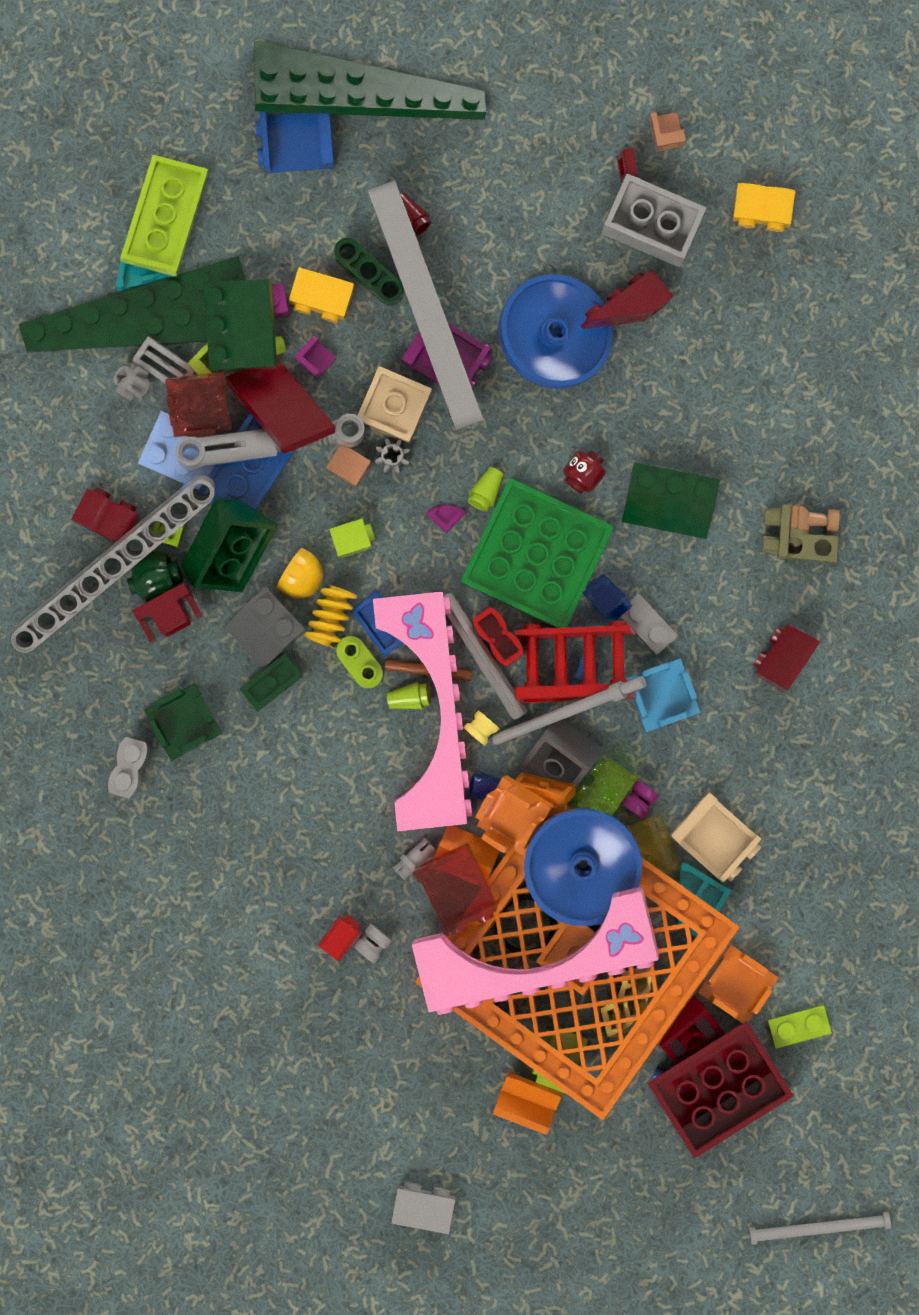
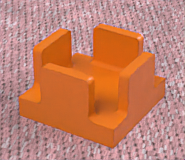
M505 775L501 778L497 788L487 794L475 817L479 820L477 826L486 831L481 839L502 853H507L514 849L525 856L532 836L547 821L554 805Z
M730 944L698 990V993L741 1023L749 1022L753 1015H757L773 992L771 989L779 977Z

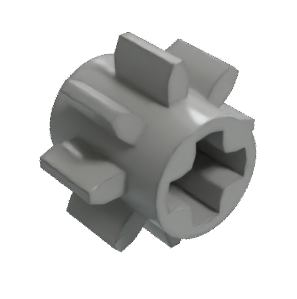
M133 362L130 367L122 366L114 375V384L117 385L114 390L129 401L134 396L140 398L149 388V380L146 378L149 373Z
M387 438L384 448L376 447V451L382 457L377 458L375 462L376 464L384 463V473H387L389 468H394L395 472L399 474V466L401 464L409 465V462L404 459L403 455L410 453V450H402L400 448L401 439L396 444H390ZM393 449L395 453L400 452L401 455L397 456L396 463H392L390 459L385 460L384 457L388 456V450Z

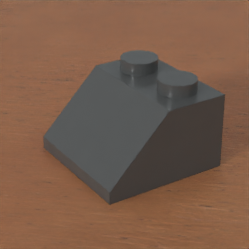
M266 586L245 604L225 626L227 631L263 670L306 632L304 627Z
M560 720L548 726L518 769L525 773L576 784L577 787L604 749L566 721Z

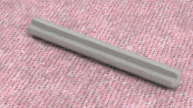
M448 593L443 597H449L451 614L446 615L512 719L520 718L527 712L524 704L515 699V690L453 594Z

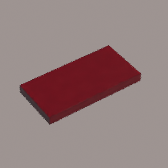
M278 358L277 367L241 370L226 376L228 387L284 454L335 433V425Z

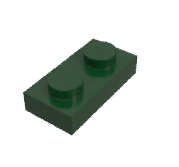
M284 653L242 686L240 690L256 711L259 712L301 679L303 675L287 654Z

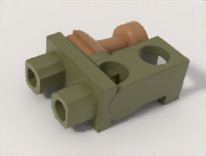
M782 504L780 508L765 509L764 525L779 526L778 537L763 536L762 552L777 555V559L835 564L837 562L838 536L810 534V527L826 526L827 532L838 533L840 511L829 509L826 515L808 512L802 506Z

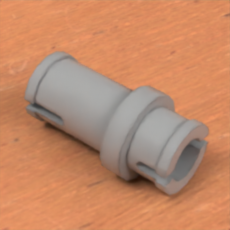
M423 838L406 856L403 854L399 858L401 861L392 868L405 881L412 873L415 875L419 871L418 867L436 850Z

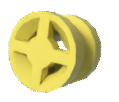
M478 710L474 714L475 719L471 723H467L463 728L485 746L488 743V737L492 733H496L500 728Z

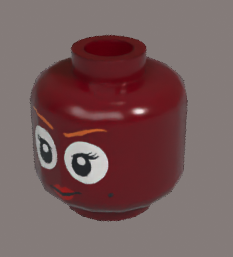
M592 450L588 454L583 451H577L563 469V473L566 476L564 481L580 494L584 491L592 492L606 474L605 468L601 465L604 459Z

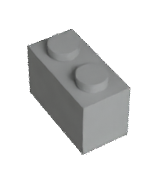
M405 1182L404 1186H398L391 1224L449 1234L455 1204V1196L450 1195V1190L434 1187L433 1192L421 1190L422 1185L412 1182Z

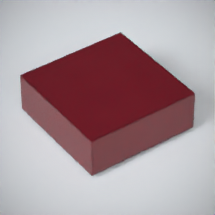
M623 149L617 156L620 181L622 183L626 174L638 177L634 149Z

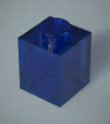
M604 573L599 578L591 580L586 586V590L582 592L588 603L608 623L617 621L632 607L626 595Z

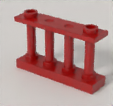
M611 621L609 626L541 629L540 625L529 624L524 625L523 629L515 630V636L518 639L526 640L527 682L524 683V687H515V699L520 703L579 701L607 690L611 684L619 681L623 683L628 681L625 679L624 636H635V630L631 625H627L626 621ZM595 637H612L613 679L610 680V684H599V681L596 680ZM568 638H584V680L581 681V685H570V682L567 681ZM555 639V681L552 682V686H541V683L538 682V640ZM636 691L629 693L627 698L624 699H636Z

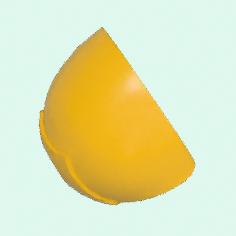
M301 548L285 569L276 589L296 599L312 596L319 590L323 582L324 573L321 563L311 552Z

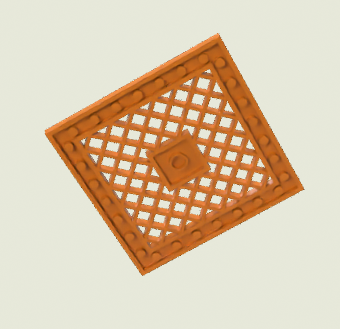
M567 805V809H566V810L573 809V808H571L570 806ZM514 849L506 853L447 938L469 956L479 946L481 958L477 960L486 964L502 960L503 968L509 969L508 959L522 957L524 969H530L528 956L540 954L536 962L543 967L575 953L596 932L587 926L569 925L560 921L556 925L544 926L542 919L543 910L535 901V907L520 910L518 895L530 892L528 888L519 889L525 881V856ZM642 857V877L639 887H643L644 895L660 906L649 908L648 911L649 914L657 912L662 914L664 927L655 928L653 931L654 934L665 932L667 948H661L658 951L659 954L668 953L671 968L655 971V966L653 965L649 967L650 972L635 974L634 966L628 967L630 975L614 978V975L609 976V979L598 981L594 979L587 982H580L578 978L569 980L568 986L552 989L551 985H548V989L540 990L530 995L511 994V998L503 1001L494 1002V998L482 1000V1005L473 1008H466L465 1004L454 1007V1012L603 1121L607 1118L741 928ZM513 898L515 911L502 913ZM667 912L684 924L669 926ZM536 913L538 928L524 930L521 915ZM516 916L518 931L503 933L501 919ZM496 922L498 935L485 937ZM690 928L698 933L693 942ZM685 929L688 944L672 947L670 931ZM558 930L547 945L545 932ZM539 933L541 948L527 950L524 935ZM519 936L521 952L507 954L504 939ZM499 940L501 955L486 957L484 942ZM687 950L675 966L673 952ZM670 974L658 990L656 976ZM419 976V977L417 978V980L415 981V983H416L417 985H419L420 987H422L421 980H420V976ZM651 977L653 992L638 995L636 979ZM631 980L633 996L618 998L615 983ZM610 984L612 999L598 1002L595 986ZM590 989L592 1003L577 1005L575 991L585 996ZM569 991L572 1006L557 1009L554 993ZM549 994L551 1010L537 1012L534 997ZM529 998L531 1013L516 1015L514 1000ZM653 998L641 1014L639 1000ZM508 1001L510 1015L494 1003ZM634 1001L636 1017L621 1019L619 1003ZM613 1004L616 1020L601 1022L598 1007ZM593 1008L595 1023L580 1026L578 1010ZM573 1011L575 1027L560 1029L558 1014ZM552 1015L555 1030L540 1033L538 1017ZM532 1018L534 1032L517 1020ZM636 1022L624 1038L622 1024ZM617 1025L619 1041L604 1043L602 1027ZM596 1028L599 1044L584 1046L581 1031ZM576 1032L578 1048L563 1050L561 1034ZM556 1035L558 1050L543 1040L542 1037ZM619 1046L607 1063L605 1048ZM600 1049L602 1065L587 1067L585 1051ZM579 1052L582 1067L565 1055ZM602 1070L597 1078L589 1073Z

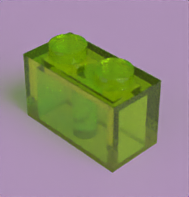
M610 758L606 762L600 760L591 772V775L595 778L589 787L583 784L574 797L578 800L576 807L596 809L613 815L638 777Z

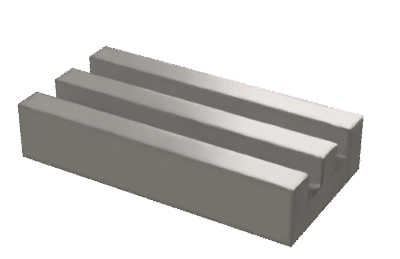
M149 336L132 359L134 363L179 393L194 373L193 368L187 361ZM148 346H152L186 369L187 373L184 374L148 350ZM142 355H146L182 379L181 382L178 384L141 359Z

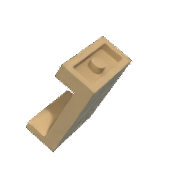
M710 792L706 793L669 835L721 882H724L726 879L731 882L740 873L742 868L739 864L746 857L751 860L761 848L758 843L762 839L718 802V799Z

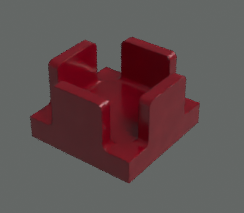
M185 583L132 610L150 643L153 644L157 641L148 624V621L152 619L160 633L165 634L167 637L191 625V621L182 606L186 601H188L196 618L200 619L203 617L192 592Z

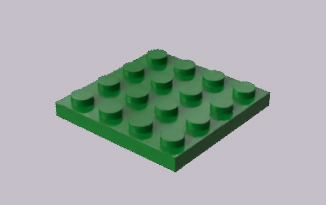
M509 477L460 583L551 626L567 628L614 526Z

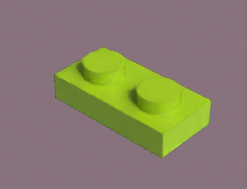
M824 1005L767 1020L775 1049L832 1034Z

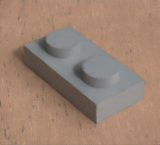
M639 593L617 613L627 622V625L633 627L635 633L655 655H658L678 636Z

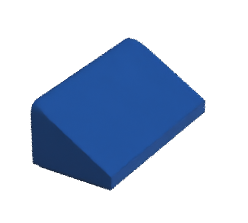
M376 591L354 607L351 612L385 657L402 645L403 642L393 635L376 628L373 599L383 598L379 591Z

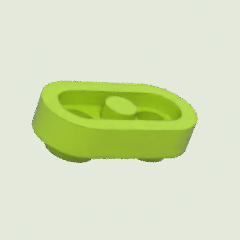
M354 636L343 638L336 648L339 660L361 687H376L383 678V670L380 664L359 638ZM349 645L356 647V653L353 656H348L345 653V649ZM366 668H371L374 671L371 679L363 677V671Z

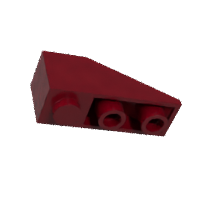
M653 270L645 275L640 272L628 281L629 287L624 291L618 288L606 298L608 302L600 307L599 304H596L585 313L587 319L581 327L582 329L645 322L665 307L674 296Z

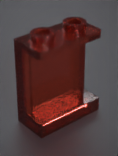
M469 843L415 866L413 873L417 881H421L442 925L443 935L449 932L452 935H456L468 928L467 924L477 920L478 923H483L494 917L493 912L497 911L498 904Z

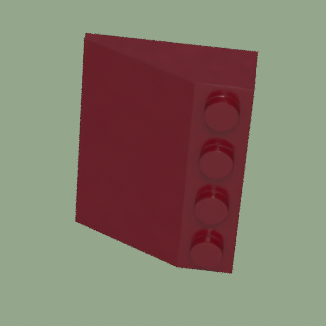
M747 1021L648 1082L649 1087L694 1159L794 1097Z

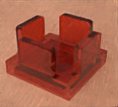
M223 371L165 380L170 424L173 427L174 437L187 436L197 438L216 435L218 431L232 430Z

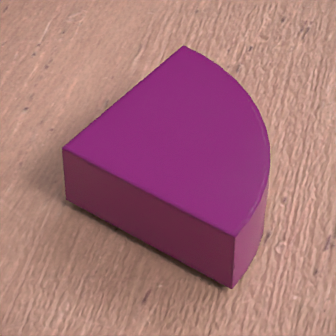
M453 505L436 506L426 512V515L446 534L466 514L463 509Z

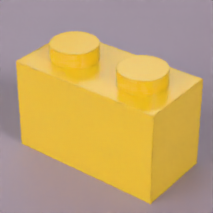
M299 267L289 302L290 305H294L293 310L299 313L310 315V312L314 311L321 313L322 319L338 323V319L344 321L346 319L355 285L351 282Z

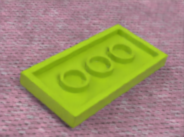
M152 155L122 250L121 262L177 277L207 181L208 169Z

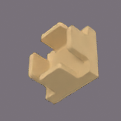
M379 366L357 416L363 420L364 424L370 426V429L395 440L399 438L410 443L427 407V401L432 388Z

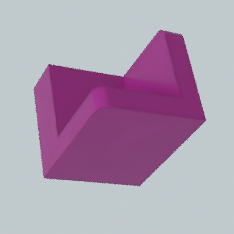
M315 336L295 356L296 361L317 380L337 360L331 352L319 343V339Z

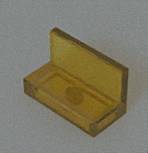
M662 813L626 826L634 836L643 859L665 874L680 868L681 863Z

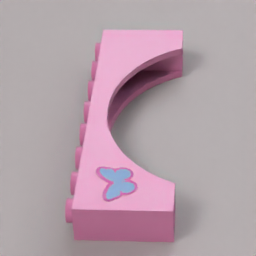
M443 592L373 599L376 628L401 640L424 663L435 684L441 710L438 745L427 770L409 791L394 802L397 831L467 824L466 817H472L471 800L464 799L463 788H469L468 772L467 770H461L460 759H466L464 742H458L457 730H463L462 715L461 713H455L454 704L455 701H460L458 684H452L451 673L457 672L455 655H449L448 644L454 643L452 626H446L445 615L451 614L449 597H443Z
M643 887L614 893L607 916L594 936L575 953L543 967L508 969L486 964L460 950L444 933L418 938L412 943L428 1012L437 1011L438 1015L454 1011V1007L464 1004L466 1008L477 1007L483 1004L482 1000L494 998V1002L511 998V994L521 991L523 995L534 994L540 991L539 987L551 985L552 989L568 985L569 980L579 978L580 982L591 981L597 978L596 974L608 972L609 976L621 974L626 971V967L636 965L637 969L653 966L654 961L659 959V951Z

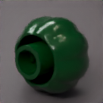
M151 551L133 566L132 577L127 578L131 594H138L147 603L179 586L178 584L183 582V575L177 560L171 561L167 554Z

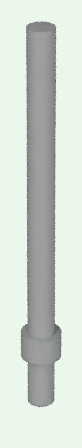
M640 676L625 683L619 681L611 684L607 690L492 735V740L494 744L499 745L611 700L617 702L627 698L629 693L646 687V680L643 676Z

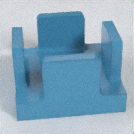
M681 658L626 678L630 681L643 676L646 680V687L637 690L636 699H633L646 733L701 713L696 702V693L689 674L683 667Z

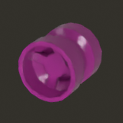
M636 780L631 787L632 792L629 796H625L620 804L644 820L649 813L648 808L651 804L656 803L660 795ZM637 796L641 797V798L644 799L645 801L643 802L642 800H640L639 798H637Z

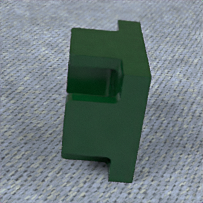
M196 683L172 692L144 710L155 736L171 761L223 734Z

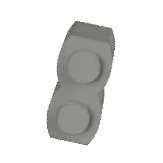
M129 737L123 739L117 751L118 765L113 769L109 777V793L128 799H133L141 786V770L146 766L150 756L149 743Z

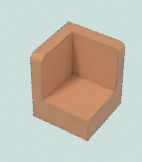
M656 112L650 113L649 121L656 152L685 145L684 129L681 130L677 113L657 116Z
M340 445L326 469L357 488L372 463L349 447Z

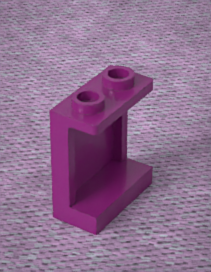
M448 323L473 390L478 382L474 379L479 369L485 371L493 358L489 354L491 346L482 344ZM419 331L404 354L402 363L439 385Z

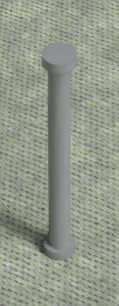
M882 1212L880 1216L756 1230L755 1227H749L751 1245H757V1241L884 1227V1230L891 1229L889 1212Z

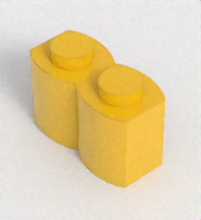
M738 183L732 221H738V226L744 228H755L756 224L767 225V230L783 232L784 228H790L795 190Z

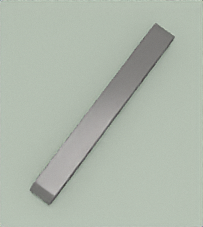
M394 180L368 190L454 426L456 430L483 421L481 411L397 184Z
M204 474L193 477L19 622L11 638L14 649L21 653H28L34 650L213 500L215 494L213 479ZM198 484H205L210 489V492L205 496H199L194 492L193 488ZM181 502L186 505L188 510L186 513L179 515L173 512L171 506ZM153 521H160L164 524L165 530L161 533H156L150 529L149 525ZM136 539L143 544V548L139 551H132L127 543L130 540ZM109 558H116L120 561L121 566L113 570L107 567L105 561ZM88 576H92L98 580L99 585L90 588L85 585L83 580ZM64 595H72L76 598L77 603L73 606L65 605L62 597ZM49 613L55 618V622L45 624L41 621L40 615ZM22 631L29 632L33 640L23 642L19 639L18 633Z

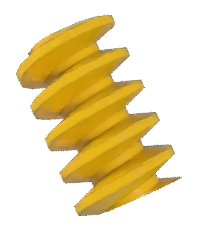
M329 585L330 588H322L320 590L326 599H317L316 601L322 610H313L312 612L319 620L309 621L308 623L314 629V632H305L304 636L311 641L335 649L331 643L341 642L342 640L335 632L345 631V628L339 621L349 620V617L343 610H353V606L347 600L357 599V595Z

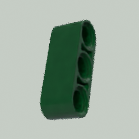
M343 238L336 243L334 253L338 264L379 301L387 306H394L402 300L404 292L400 280L352 238ZM344 247H352L356 253L353 258L347 260L340 256V251ZM366 266H373L376 268L377 274L373 278L367 279L361 275L362 269ZM394 285L399 290L398 294L395 297L388 298L382 293L384 287Z

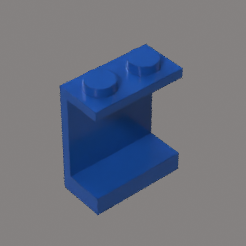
M260 111V120H255L256 136L262 137L263 148H257L259 166H264L266 173L334 168L330 114L295 113L267 116L266 112Z

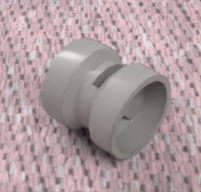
M370 924L365 930L366 934L364 937L358 939L353 947L375 964L380 958V952L388 948L393 941L376 926ZM369 938L373 940L376 944H378V947L375 944H373L369 940Z

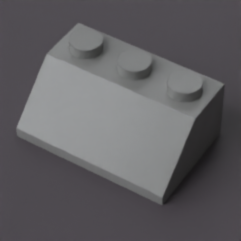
M626 174L601 234L681 268L706 207L630 174Z

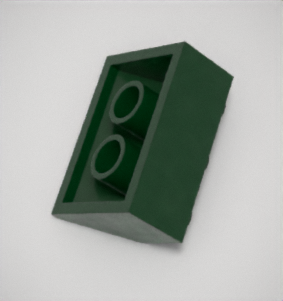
M228 280L203 283L209 371L228 372L277 367L272 280Z
M634 462L622 522L707 539L720 479Z
M215 498L181 564L194 588L243 592L278 526L277 523L242 501Z

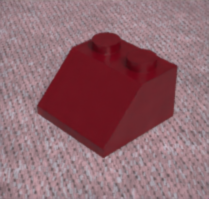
M789 624L783 629L778 627L769 639V642L773 645L767 653L762 651L753 663V666L757 668L753 674L781 693L789 690L820 643L817 639Z
M693 994L659 1045L676 1065L723 1036L725 1032Z

